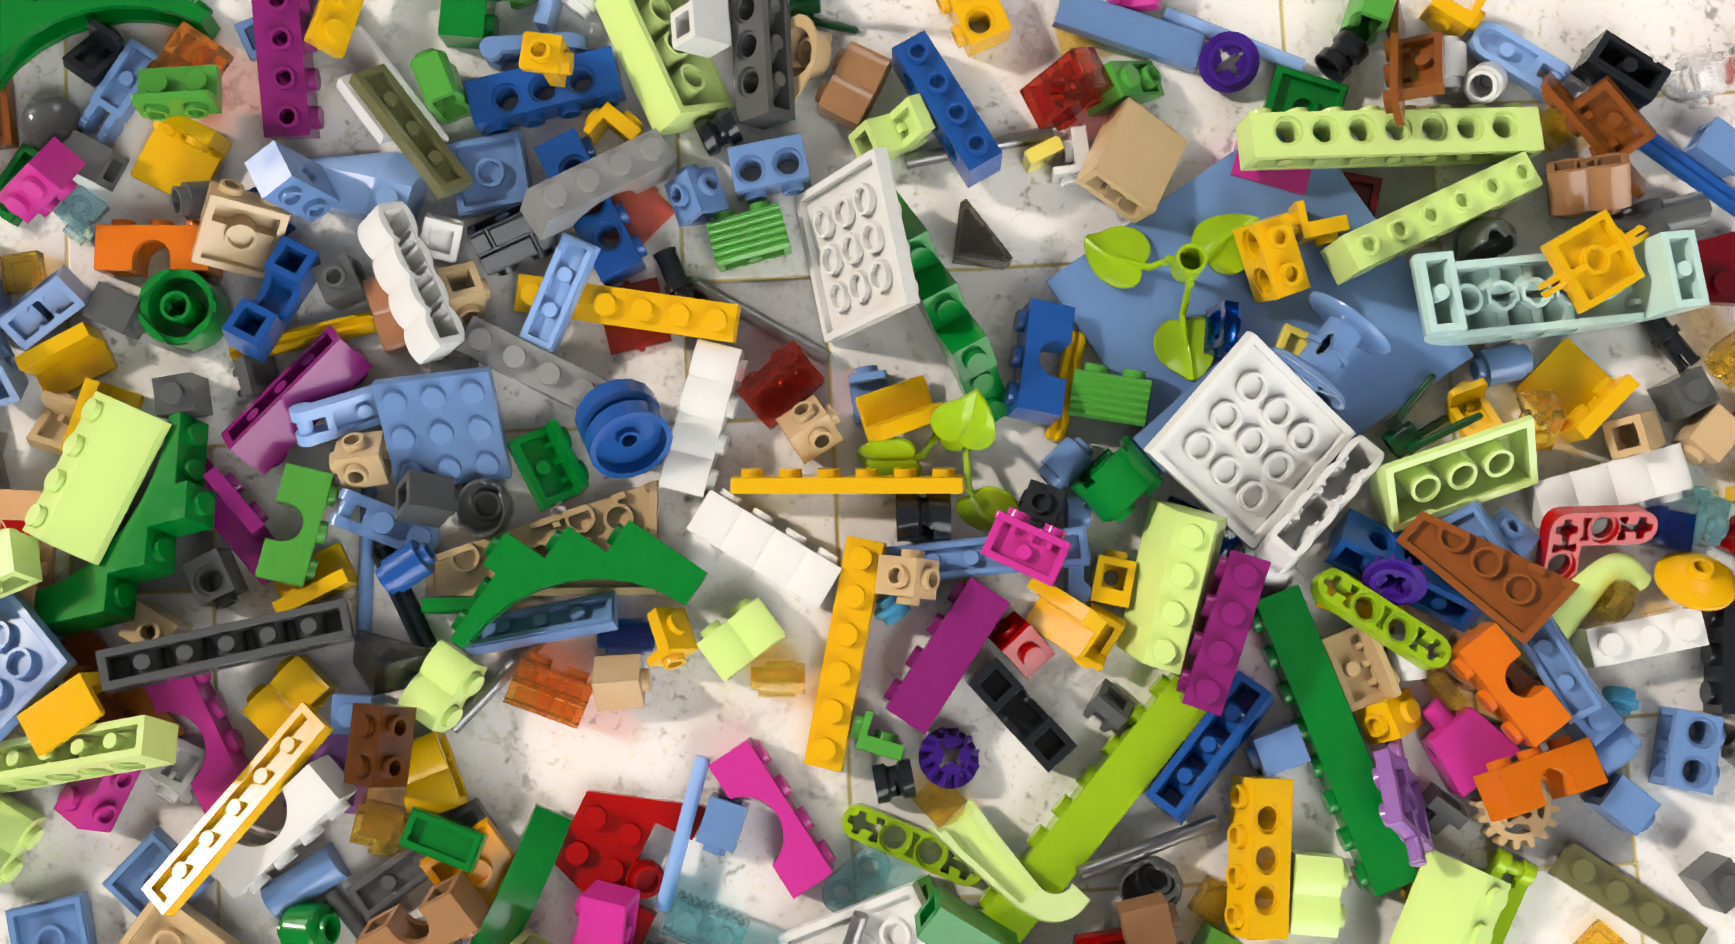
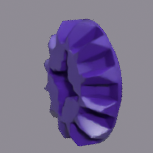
M1234 31L1219 33L1209 39L1200 52L1198 68L1201 77L1215 91L1222 93L1240 91L1253 81L1258 72L1260 64L1259 52L1254 42L1242 33ZM1219 48L1229 56L1240 52L1243 53L1235 63L1238 77L1228 69L1215 73L1214 70L1222 62Z
M1394 553L1388 559L1377 555L1373 563H1366L1362 574L1363 585L1394 605H1409L1419 601L1426 594L1429 578L1424 576L1423 566L1413 565L1411 557L1405 560L1397 559ZM1392 574L1395 578L1388 579V575ZM1403 577V580L1399 582L1396 578Z
M942 726L929 733L921 743L919 764L924 775L933 784L946 789L960 788L973 779L980 767L978 757L980 750L972 742V736L965 735L959 730V727L944 728ZM958 747L960 750L955 758L958 765L950 762L941 768L939 764L945 756L942 749L944 748L949 752Z

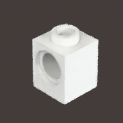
M432 212L426 214L420 238L428 247L432 258L456 263L466 221Z

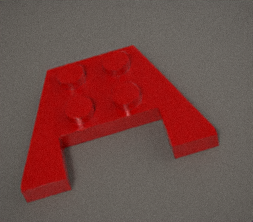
M589 789L570 824L554 864L582 892H585L596 880L626 886V873L630 866L638 861L656 823L675 832L683 802ZM704 804L698 805L690 840H693L703 820L707 807ZM639 904L634 944H643L658 913L642 904Z

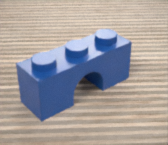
M283 235L263 265L265 277L259 292L252 301L242 297L221 328L229 347L262 363L265 362L316 283L311 268L321 264L318 252Z
M1031 298L1022 309L1017 310L1013 322V331L1018 332L1016 345L1012 346L1008 359V366L1013 368L1011 381L1007 382L1003 395V402L1008 404L1006 417L1050 426L1062 416L1066 379L1053 377L1046 373L1040 364L1039 354L1040 352L1060 354L1071 344L1075 307Z

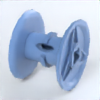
M1313 291L1308 297L1310 307L1324 324L1316 334H1309L1306 337L1305 341L1308 344L1298 356L1282 348L1270 347V349L1330 408L1341 411L1345 409L1346 401L1341 391L1330 381L1331 377L1339 368L1344 369L1349 364L1347 357L1355 347L1370 354L1382 356L1391 351V346L1385 336L1356 310L1328 294Z

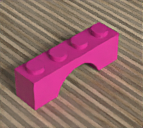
M211 672L144 687L156 713L170 712L185 716L198 727L205 743L204 762L201 770L190 784L204 814L210 810L249 764L243 751L245 748L243 737L238 730L232 728L226 716L228 714L227 704L219 694L215 693L210 682L212 679Z
M749 737L710 763L708 767L729 799L751 797L761 800L769 805L779 817L783 828V845L772 866L793 899H795L833 873L834 866L831 862L836 857L824 839L818 842L810 829L815 825L804 807L801 806L796 809L789 798L793 790L781 773L775 776L767 764L772 761V758L761 741L754 744L751 737Z

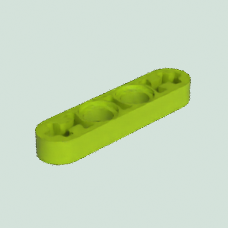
M1329 568L1315 575L1312 579L1310 592L1316 602L1416 667L1423 670H1433L1449 662L1452 654L1451 646L1443 635L1345 572L1336 568ZM1332 579L1335 582L1333 588L1337 592L1328 595L1326 593L1328 586L1323 582ZM1352 591V594L1348 598L1343 596L1344 594ZM1359 598L1367 600L1372 606V615L1369 619L1361 618L1355 610V604ZM1391 620H1398L1404 625L1406 634L1402 641H1398L1390 635L1388 626ZM1414 641L1418 643V645L1409 648V645H1411ZM1432 644L1434 646L1432 652L1437 657L1428 659V650L1422 646Z
M863 803L852 804L843 813V830L853 840L962 886H972L981 880L976 873L968 872L966 877H961L960 868L950 863L948 871L941 869L947 861L949 849L928 830ZM860 811L866 813V821L874 825L877 824L878 817L884 819L885 821L878 830L877 840L869 838L873 834V830L861 827L859 832L854 831L853 822L848 820L849 816H857ZM891 826H899L906 833V840L900 847H890L884 841V832ZM928 841L938 843L942 849L941 857L933 863L925 862L919 855L922 844ZM954 854L952 855L953 859L962 862Z

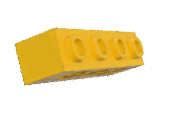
M1231 774V788L1229 790L1230 818L1227 832L1229 842L1228 867L1226 870L1227 901L1224 912L1226 933L1247 940L1288 939L1294 779L1278 776L1267 778L1262 775Z

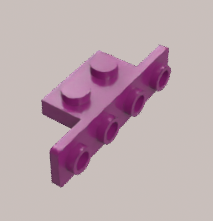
M206 457L205 474L202 475L205 479L204 487L216 492L213 527L255 576L265 538L276 540L264 524L269 517L255 501L249 505L239 494L245 489L231 472L223 476L217 467ZM256 578L263 586L272 582Z

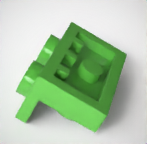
M217 64L138 69V94H131V104L143 118L154 121L167 120L172 116H188L199 119L205 118L209 114H222V71Z

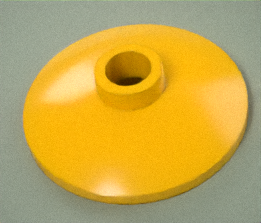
M1676 551L1663 556L1655 566L1654 579L1659 589L1669 599L1684 607L1700 611H1715L1729 606L1735 599V576L1724 564L1708 555L1692 551Z

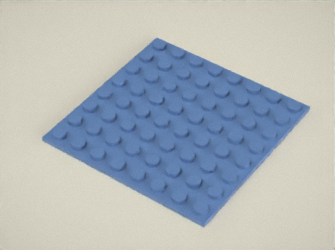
M1276 132L1278 138L1286 143L1285 138ZM1237 148L1160 201L1155 213L1135 224L1130 222L1126 226L1137 229L1145 235L1151 249L1150 256L1145 263H1152L1164 259L1166 255L1175 256L1181 246L1191 243V236L1198 224L1218 215L1246 214L1259 217L1261 220L1287 213L1288 208L1295 201L1304 200L1308 222L1347 214L1350 230L1346 233L1376 219L1339 168L1312 169L1303 196L1230 175ZM1315 242L1298 245L1310 282V288L1278 300L1255 303L1245 270L1235 275H1220L1213 272L1207 263L1199 277L1194 281L1186 314L1187 320L1197 316L1206 318L1215 330L1217 347L1214 359L1208 370L1221 361L1247 331L1255 333L1269 348L1275 346L1282 327L1286 323L1311 334H1316L1324 323L1310 307L1308 297L1313 291L1328 294L1364 316L1385 336L1390 343L1391 351L1379 356L1355 347L1347 357L1349 360L1347 367L1344 369L1339 368L1330 379L1344 395L1346 401L1344 410H1332L1356 432L1350 440L1405 404L1430 374L1436 375V379L1432 383L1434 384L1474 356L1467 345L1438 346L1424 342L1411 267L1403 256L1395 258L1341 285H1337L1320 254V251L1327 246L1316 247ZM1084 254L1045 281L1060 304L1076 308L1074 324L1082 334H1085L1086 341L1103 365H1108L1109 373L1123 375L1124 368L1147 371L1146 379L1154 380L1147 424L1195 382L1188 381L1166 368L1158 360L1153 348L1154 335L1159 326L1167 320L1179 321L1185 284L1173 278L1170 273V266L1166 265L1151 271L1142 270L1141 279L1136 286L1119 289L1101 281L1091 269Z

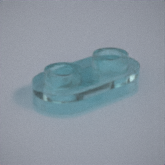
M870 846L857 851L825 880L822 888V900L825 906L830 911L836 912L864 901L887 880L890 874V861L887 854ZM868 859H874L878 863V869L874 872H867L863 867L864 862ZM838 885H845L849 890V894L844 898H839L835 895L834 889Z

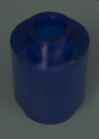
M643 617L618 618V630L597 634L598 649H604L606 656L641 654V656H644L645 652L654 651L655 639L649 621H644Z

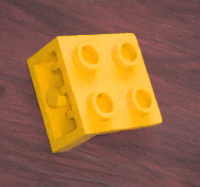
M172 116L167 120L153 121L151 126L154 129L130 174L135 179L171 195L172 187L180 186L181 182L214 180L233 143L216 130L187 116Z
M1565 338L1514 388V392L1569 444L1588 439L1640 384L1630 374L1616 378L1608 376L1572 340Z

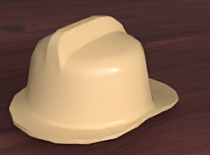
M797 14L790 19L794 99L801 94L807 81L820 77L827 71L832 54V35L827 31L817 29L814 22L807 15Z

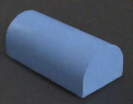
M330 842L261 888V897L271 914L281 920L289 907L311 902L352 874L334 844Z

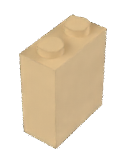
M1129 97L1108 111L1075 182L1135 224L1155 213L1187 140L1175 132L1171 126L1164 124L1148 112L1142 104L1135 102Z

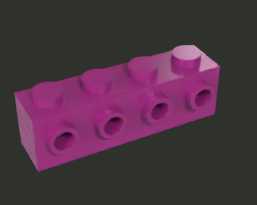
M251 0L264 138L272 140L320 138V129L324 128V113L322 107L317 105L316 91L321 89L320 73L318 68H314L313 52H317V48L303 41L310 23L309 14L314 12V0Z
M329 325L221 433V436L232 453L265 476L272 468L279 466L285 460L288 451L297 443L295 435L296 430H298L297 424L291 421L288 409L296 403H311L348 392L353 386L361 384L366 379L373 365L360 349ZM321 418L313 420V425L315 426Z
M1228 549L1226 556L1219 555L1213 577L1219 580L1214 594L1207 593L1200 615L1206 617L1202 632L1195 630L1188 653L1194 655L1189 670L1182 669L1176 686V691L1181 692V703L1221 716L1271 562Z
M972 577L968 578L966 583L958 580L947 597V600L952 602L944 616L939 612L936 614L925 631L931 637L923 648L918 645L915 646L904 663L910 668L902 681L895 677L883 696L889 700L885 709L924 735L1010 604V602Z

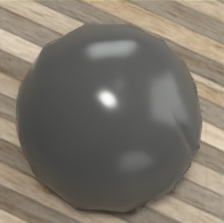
M45 96L35 99L25 107L21 114L22 131L30 145L38 151L53 137H56L63 143L71 136L73 130L83 134V131L78 127L81 118L78 108L63 97Z
M1497 217L1477 218L1469 222L1457 235L1456 252L1458 260L1497 258L1499 255L1508 253L1517 244L1516 230L1510 222Z
M482 478L470 481L459 491L457 497L458 507L456 510L459 519L458 524L472 533L473 538L497 535L509 525L514 513V502L509 491L495 480Z
M1150 855L1134 861L1125 869L1120 879L1118 893L1123 901L1161 892L1168 903L1174 902L1176 905L1181 899L1183 881L1175 865L1159 856Z

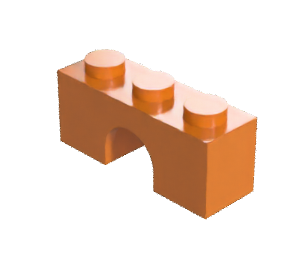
M112 219L111 224H96L94 270L107 276L148 277L151 257L157 251L168 248L170 253V269L190 270L205 278H223L222 269L191 262V253L201 220H187V225H173L172 221L151 219L149 220V225H136L135 221L127 219Z
M1481 622L1451 646V658L1453 659L1450 662L1451 667L1464 681L1469 680L1478 691L1475 696L1479 703L1490 713H1496L1503 722L1500 726L1501 730L1514 744L1536 748L1572 719V716L1548 686L1531 684L1517 695L1510 691L1506 684L1505 673L1509 664L1519 657L1521 652L1497 622Z
M1570 734L1547 741L1546 743L1549 748L1542 751L1540 745H1538L1536 748L1530 747L1516 752L1519 760L1511 762L1509 756L1485 763L1488 771L1473 776V779L1491 822L1517 817L1546 806L1547 802L1541 790V779L1546 784L1552 799L1578 794L1608 783L1590 738L1585 737L1572 741Z

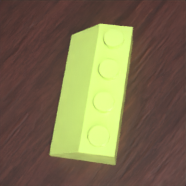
M597 0L594 5L652 129L656 128L660 135L684 133L694 128V122L705 118L709 120L716 116L717 111L728 107L730 111L735 108L711 57L706 58L672 48L670 13L686 4L685 0Z
M95 391L93 397L84 404L81 410V420L74 433L66 438L62 448L63 454L56 467L47 474L44 480V490L37 503L28 510L25 517V526L22 530L46 544L99 566L172 424Z
M1528 415L1381 465L1368 479L1372 510L1394 533L1406 529L1422 510L1435 517H1441L1477 499L1482 503L1538 484L1534 418Z
M1151 498L1136 560L1137 566L1129 608H1125L1123 619L1126 620V626L1118 638L1117 647L1142 664L1181 675L1183 668L1190 669L1194 655L1188 653L1195 630L1201 631L1204 616L1200 615L1205 597L1211 590L1213 573L1219 557L1228 517Z
M1436 850L1426 852L1427 864L1419 868L1389 944H1490L1497 919L1507 904L1511 884Z

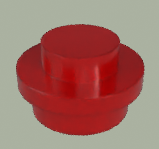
M651 859L638 860L630 866L626 873V887L641 890L640 899L651 898L659 893L664 875L663 869Z

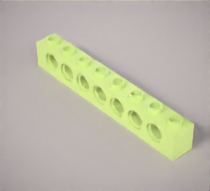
M1483 103L1472 104L1465 108H1452L1449 104H1441L1429 109H1416L1414 105H1405V125L1396 127L1393 113L1386 114L1385 110H1380L1379 106H1366L1359 110L1344 111V108L1340 106L1329 107L1322 111H1308L1305 107H1296L1285 112H1272L1269 108H1258L1250 111L1235 127L1241 171L1497 164L1523 151L1527 153L1529 159H1532L1545 150L1539 108L1522 107L1521 103H1509L1492 108H1487V105ZM1350 131L1356 135L1358 140L1351 136ZM1386 131L1392 135L1393 139L1388 136ZM1276 132L1285 138L1286 143L1278 138ZM1313 132L1317 133L1321 137L1322 141H1319L1314 136Z

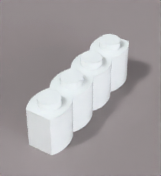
M403 201L378 204L358 225L359 241L364 251L373 260V270L379 285L389 295L388 302L391 313L396 322L404 329L405 344L411 356L419 364L442 360L465 340L462 322L456 312L449 306V296L443 281L433 271V260L428 247L417 236V223L411 210Z
M698 338L672 431L673 439L670 451L667 453L663 464L659 487L705 499L710 489L715 492L720 471L714 469L718 455H725L730 434L724 433L728 418H735L739 404V397L734 396L737 382L744 383L749 366V361L743 359L744 352L742 349Z
M1363 435L1350 440L1310 485L1307 491L1298 498L1284 517L1264 537L1258 546L1256 556L1271 562L1270 568L1278 574L1291 568L1309 549L1313 541L1334 520L1336 515L1356 495L1363 484L1380 467L1384 459V452Z
M1681 443L1543 478L1538 480V484L1523 489L1535 528H1540L1544 515L1556 507L1639 505L1647 508L1646 500L1657 497L1659 504L1682 499L1684 498L1682 491L1693 488L1694 485ZM1600 517L1595 521L1607 519V517ZM1565 520L1564 525L1557 527L1556 531H1560L1561 527L1567 526L1569 522Z
M722 488L719 493L710 489L686 529L819 609L840 575L842 568L836 565L840 558L822 547L819 548L817 553L805 547L804 543L807 538L787 527L784 533L772 527L771 524L774 518L761 510L754 508L752 513H749L738 506L742 499L731 494L726 489Z

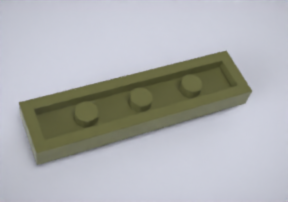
M385 64L352 74L349 81L350 85L438 200L470 188L473 182L471 176Z
M1567 840L1548 872L1554 878L1658 944H1699L1708 930V927L1574 842Z

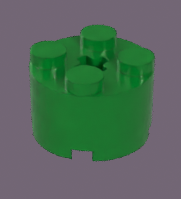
M167 269L154 274L145 282L138 298L141 300L138 318L143 329L160 342L191 352H200L216 344L224 336L221 328L233 312L226 293L219 285L186 269Z
M1128 435L1117 441L1121 445V448L1113 453L1107 448L1093 460V464L1079 477L1083 483H1073L1071 489L1102 522L1116 520L1120 523L1134 511L1136 507L1132 503L1142 493L1146 496L1150 495L1163 482V479L1158 475L1160 470Z

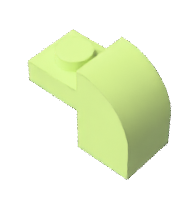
M919 93L908 96L889 114L866 119L848 136V139L857 158L872 148L887 147L889 160L893 161L927 142L925 136L935 129V125Z

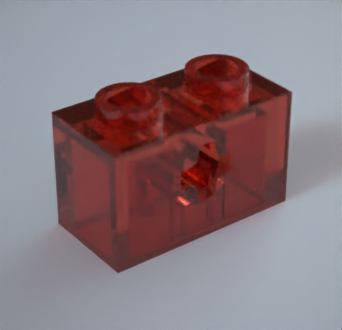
M1094 46L1071 48L1024 86L1020 93L1039 130L1056 128L1057 131H1061L1073 125L1077 121L1076 115L1081 111L1089 110L1099 105L1104 100L1103 94L1114 87V84Z

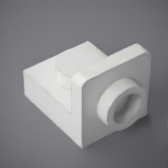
M1086 125L1071 127L1067 140L1062 141L1065 147L1063 150L1064 162L1071 163V165L1053 167L1050 175L1051 184L1061 183V187L1064 188L1079 186L1075 180L1089 153Z
M178 737L176 763L155 767L148 776L156 788L154 793L169 803L175 804L177 800H180L189 805L193 799L190 792L192 789L190 783L201 770L205 758V750Z

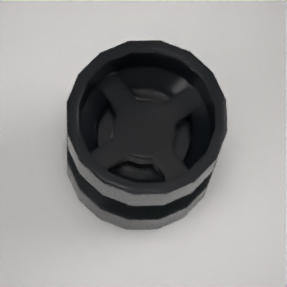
M1342 29L1333 38V44L1330 47L1323 48L1316 55L1315 63L1321 73L1328 79L1342 83L1351 73V67L1359 65L1369 55V49L1363 39L1356 33L1348 29Z
M728 107L717 111L716 116L709 120L703 118L694 122L698 135L710 157L720 153L722 147L728 144L735 146L744 141ZM712 125H715L722 139L721 141H719Z
M910 758L898 761L896 765L886 766L884 763L872 765L879 804L890 802L893 797L902 796L905 799L917 797Z

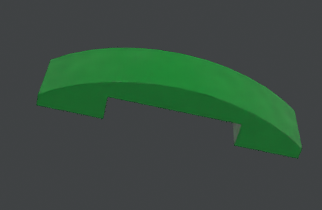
M539 804L535 805L519 838V845L481 922L483 926L472 937L469 944H510L521 934L551 873L572 818Z

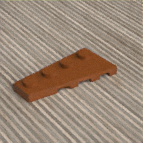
M1423 510L1396 539L1405 549L1524 645L1580 586L1577 582Z

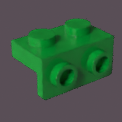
M556 418L548 420L544 427L509 440L507 443V447L540 513L580 496L589 486L587 467L582 460H577L571 448V436L564 426H560Z

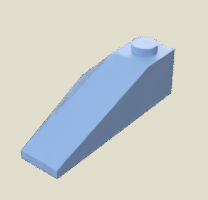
M385 152L307 157L323 166L340 200L328 209V212L364 220L378 204L403 201L411 210L417 223L428 185L403 153Z

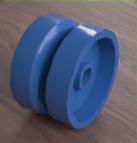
M614 379L605 382L587 393L576 410L575 423L579 435L586 447L592 465L603 475L616 479L633 478L653 469L662 462L670 451L673 439L670 425L661 411L653 391L645 383L633 379Z

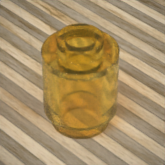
M758 659V667H751L750 690H758V698H795V694H805V663H795V659Z

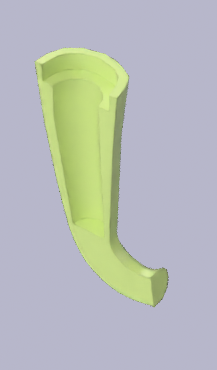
M1623 552L1605 555L1590 564L1572 579V581L1579 583L1580 586L1552 615L1567 640L1573 635L1612 583L1624 580L1627 587L1635 592L1643 591L1648 587L1651 582V574L1645 570L1633 555ZM1512 635L1509 639L1521 652V655L1517 658L1529 666L1532 672L1537 674L1519 643Z
M972 798L967 801L964 808L944 825L938 828L933 824L929 826L928 831L1007 901L1032 918L1049 923L1067 921L1079 914L1091 901L1073 883L1067 891L1060 894L1048 893L1041 889L995 831Z

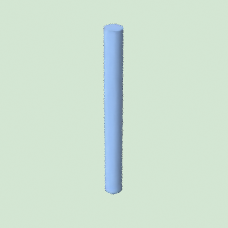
M1166 6L1161 20L1203 33L1208 39L1219 33L1231 31L1169 6ZM1251 39L1257 47L1260 59L1275 65L1278 64L1302 71L1306 62L1305 59Z
M696 754L655 905V909L670 912L708 772V765L711 758Z

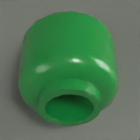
M326 903L295 905L289 907L279 921L277 935L281 944H334L340 935V919Z

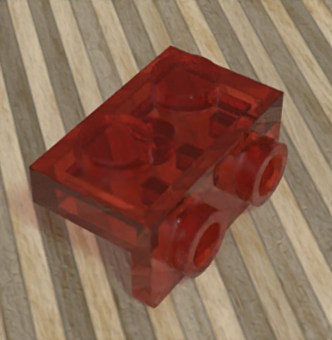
M792 340L787 345L777 348L762 368L749 373L742 380L741 386L736 392L763 424L772 430L778 425L775 419L791 410L797 403L805 401L826 380L810 362L803 349Z

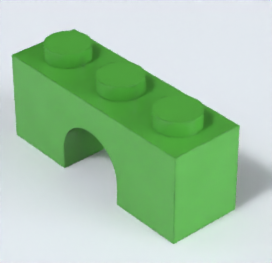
M286 463L276 502L277 504L296 509L303 518V526L300 533L288 541L265 538L255 573L256 578L299 588L304 587L306 580L314 581L319 559L312 558L316 543L324 544L329 523L322 521L326 506L334 507L339 485L332 484L334 474Z

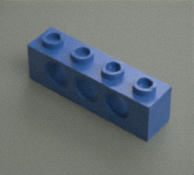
M925 30L892 48V69L909 96L920 93L935 125V129L932 132L967 188L1000 171L1003 152Z
M611 45L574 54L573 74L571 76L567 75L565 88L550 86L542 73L526 72L520 68L464 81L473 123L482 135L487 134V136L509 132V129L519 126L526 128L539 127L545 124L547 119L556 117L562 119L575 118L580 116L584 110L597 107L602 108L607 101L616 107L619 104L618 102L627 100L617 58ZM584 79L592 81L590 88L586 91H575L579 81ZM547 88L555 89V94L551 99L546 101L539 100V95L543 90ZM508 98H519L514 108L510 110L503 109V104Z
M575 128L533 148L548 178L597 156L588 136L580 138ZM611 197L603 200V206L598 213H585L573 225L579 239L601 248L594 268L605 286H613L647 269L642 257L648 255L638 234L631 237L625 226L631 220L621 201L614 204ZM611 232L620 234L619 242L615 246L610 248L602 246V240L606 234Z
M1350 508L1332 529L1323 562L1362 581V574L1366 563H1373L1377 555L1388 559L1394 553L1397 559L1400 560L1411 557L1413 565L1423 566L1424 576L1428 577L1429 580L1424 597L1413 604H1409L1410 606L1461 632H1464L1483 613L1481 609L1399 544L1396 539L1401 533H1393L1389 527ZM1392 574L1388 575V579L1395 578ZM1399 577V578H1396V579H1397L1399 582H1402L1403 577Z
M1239 670L1233 678L1221 716L1210 712L1206 713L1147 791L1145 796L1148 800L1182 826L1274 704L1272 693Z

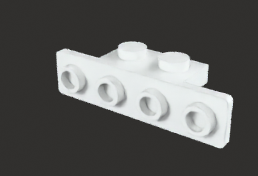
M361 24L355 25L346 50L347 54L360 70L385 64L445 144H447L449 141L448 135L423 105L420 97L413 92L400 75L398 69L392 65L378 47L375 39L368 34ZM353 73L339 77L335 86L377 142L381 145L392 141V138L350 85L349 81Z

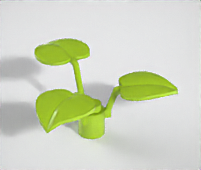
M1224 214L1210 217L1198 224L1191 236V243L1181 246L1175 256L1166 255L1164 259L1152 263H1145L1151 253L1150 244L1145 235L1139 230L1127 226L1111 227L1098 233L1086 235L1084 238V250L1087 261L1096 276L1105 284L1119 289L1136 286L1141 279L1142 270L1151 271L1166 265L1170 266V273L1173 278L1185 284L1179 321L1167 320L1159 326L1154 335L1153 348L1158 360L1166 368L1188 381H1196L1204 375L1214 359L1217 338L1213 326L1206 318L1197 316L1187 320L1186 314L1194 281L1199 277L1207 263L1213 272L1220 275H1235L1245 270L1232 230L1260 219L1259 217L1246 214Z
M975 389L958 399L946 402L933 411L930 419L933 434L922 450L915 452L914 444L910 440L901 437H892L883 441L873 440L862 445L857 450L858 460L865 467L878 468V474H894V468L901 467L917 468V474H920L922 466L918 460L924 459L935 443L940 440L942 446L947 450L958 451L963 449L965 491L968 496L959 498L955 507L958 515L965 523L976 529L990 532L996 519L994 516L997 510L1007 513L1009 507L1016 510L1020 508L1014 496L1004 489L992 486L982 487L977 491L973 489L970 449L982 450L989 447L995 440L996 435L994 416L979 389Z

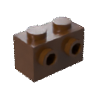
M353 703L343 783L370 788L407 787L417 707L390 703Z

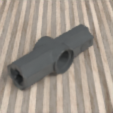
M1700 191L1662 200L1661 197L1644 200L1632 204V206L1625 208L1620 213L1610 216L1615 225L1624 233L1632 230L1637 225H1643L1646 227V230L1636 236L1648 231L1649 237L1660 232L1679 231L1709 223L1712 206L1709 198Z

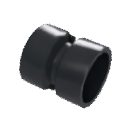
M895 494L897 542L919 541L922 535H926L930 541L951 540L950 494H926L925 497H920L919 494Z

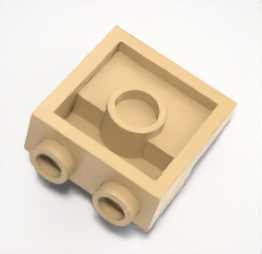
M225 178L221 179L220 183L210 181L201 212L200 225L191 253V262L264 280L265 270L263 265L283 235H285L291 213L263 200L258 193L244 190V185L236 180Z

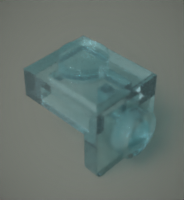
M78 185L52 212L66 225L62 232L80 246L86 241L95 248L96 224L110 208L104 201L85 187Z
M1694 486L1693 490L1682 491L1684 498L1678 499V501L1696 506L1686 543L1698 547L1720 546V542L1725 538L1729 530L1727 518L1732 501L1718 497L1719 492L1717 490L1704 486Z

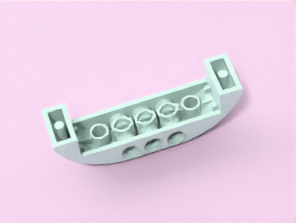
M1695 230L1660 232L1633 246L1636 261L1645 277L1580 314L1577 313L1563 289L1555 292L1548 298L1543 297L1540 293L1550 288L1551 285L1538 291V284L1554 275L1543 253L1455 261L1453 251L1416 254L1411 257L1409 262L1424 342L1438 346H1461L1563 336L1635 324L1708 306L1710 301Z

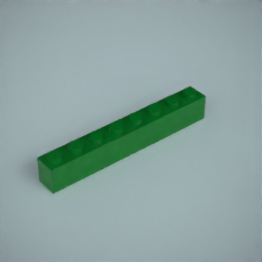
M1288 585L1283 589L1260 596L1253 616L1254 621L1251 622L1252 630L1254 633H1260L1265 647L1261 648L1263 659L1269 669L1274 668L1280 682L1276 684L1277 693L1285 706H1290L1295 718L1291 720V723L1297 724L1311 759L1310 762H1307V766L1315 779L1319 778L1325 791L1320 794L1323 805L1329 815H1335L1339 825V829L1335 831L1342 849L1345 852L1349 851L1355 864L1351 866L1355 882L1360 889L1365 888L1366 891L1375 896H1380L1414 882L1418 872L1416 867L1409 865L1406 844L1401 841L1395 831L1390 827L1387 828L1381 819L1379 804H1382L1383 801L1381 791L1378 790L1373 780V763L1299 585Z

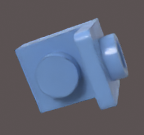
M877 365L855 368V374L848 375L855 425L862 424L855 398L888 386L886 370H878Z

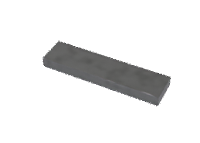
M478 797L447 817L468 827H472L484 818L489 817L497 830L499 829ZM403 848L346 889L367 922L429 879L420 867L421 859L426 857L425 855Z

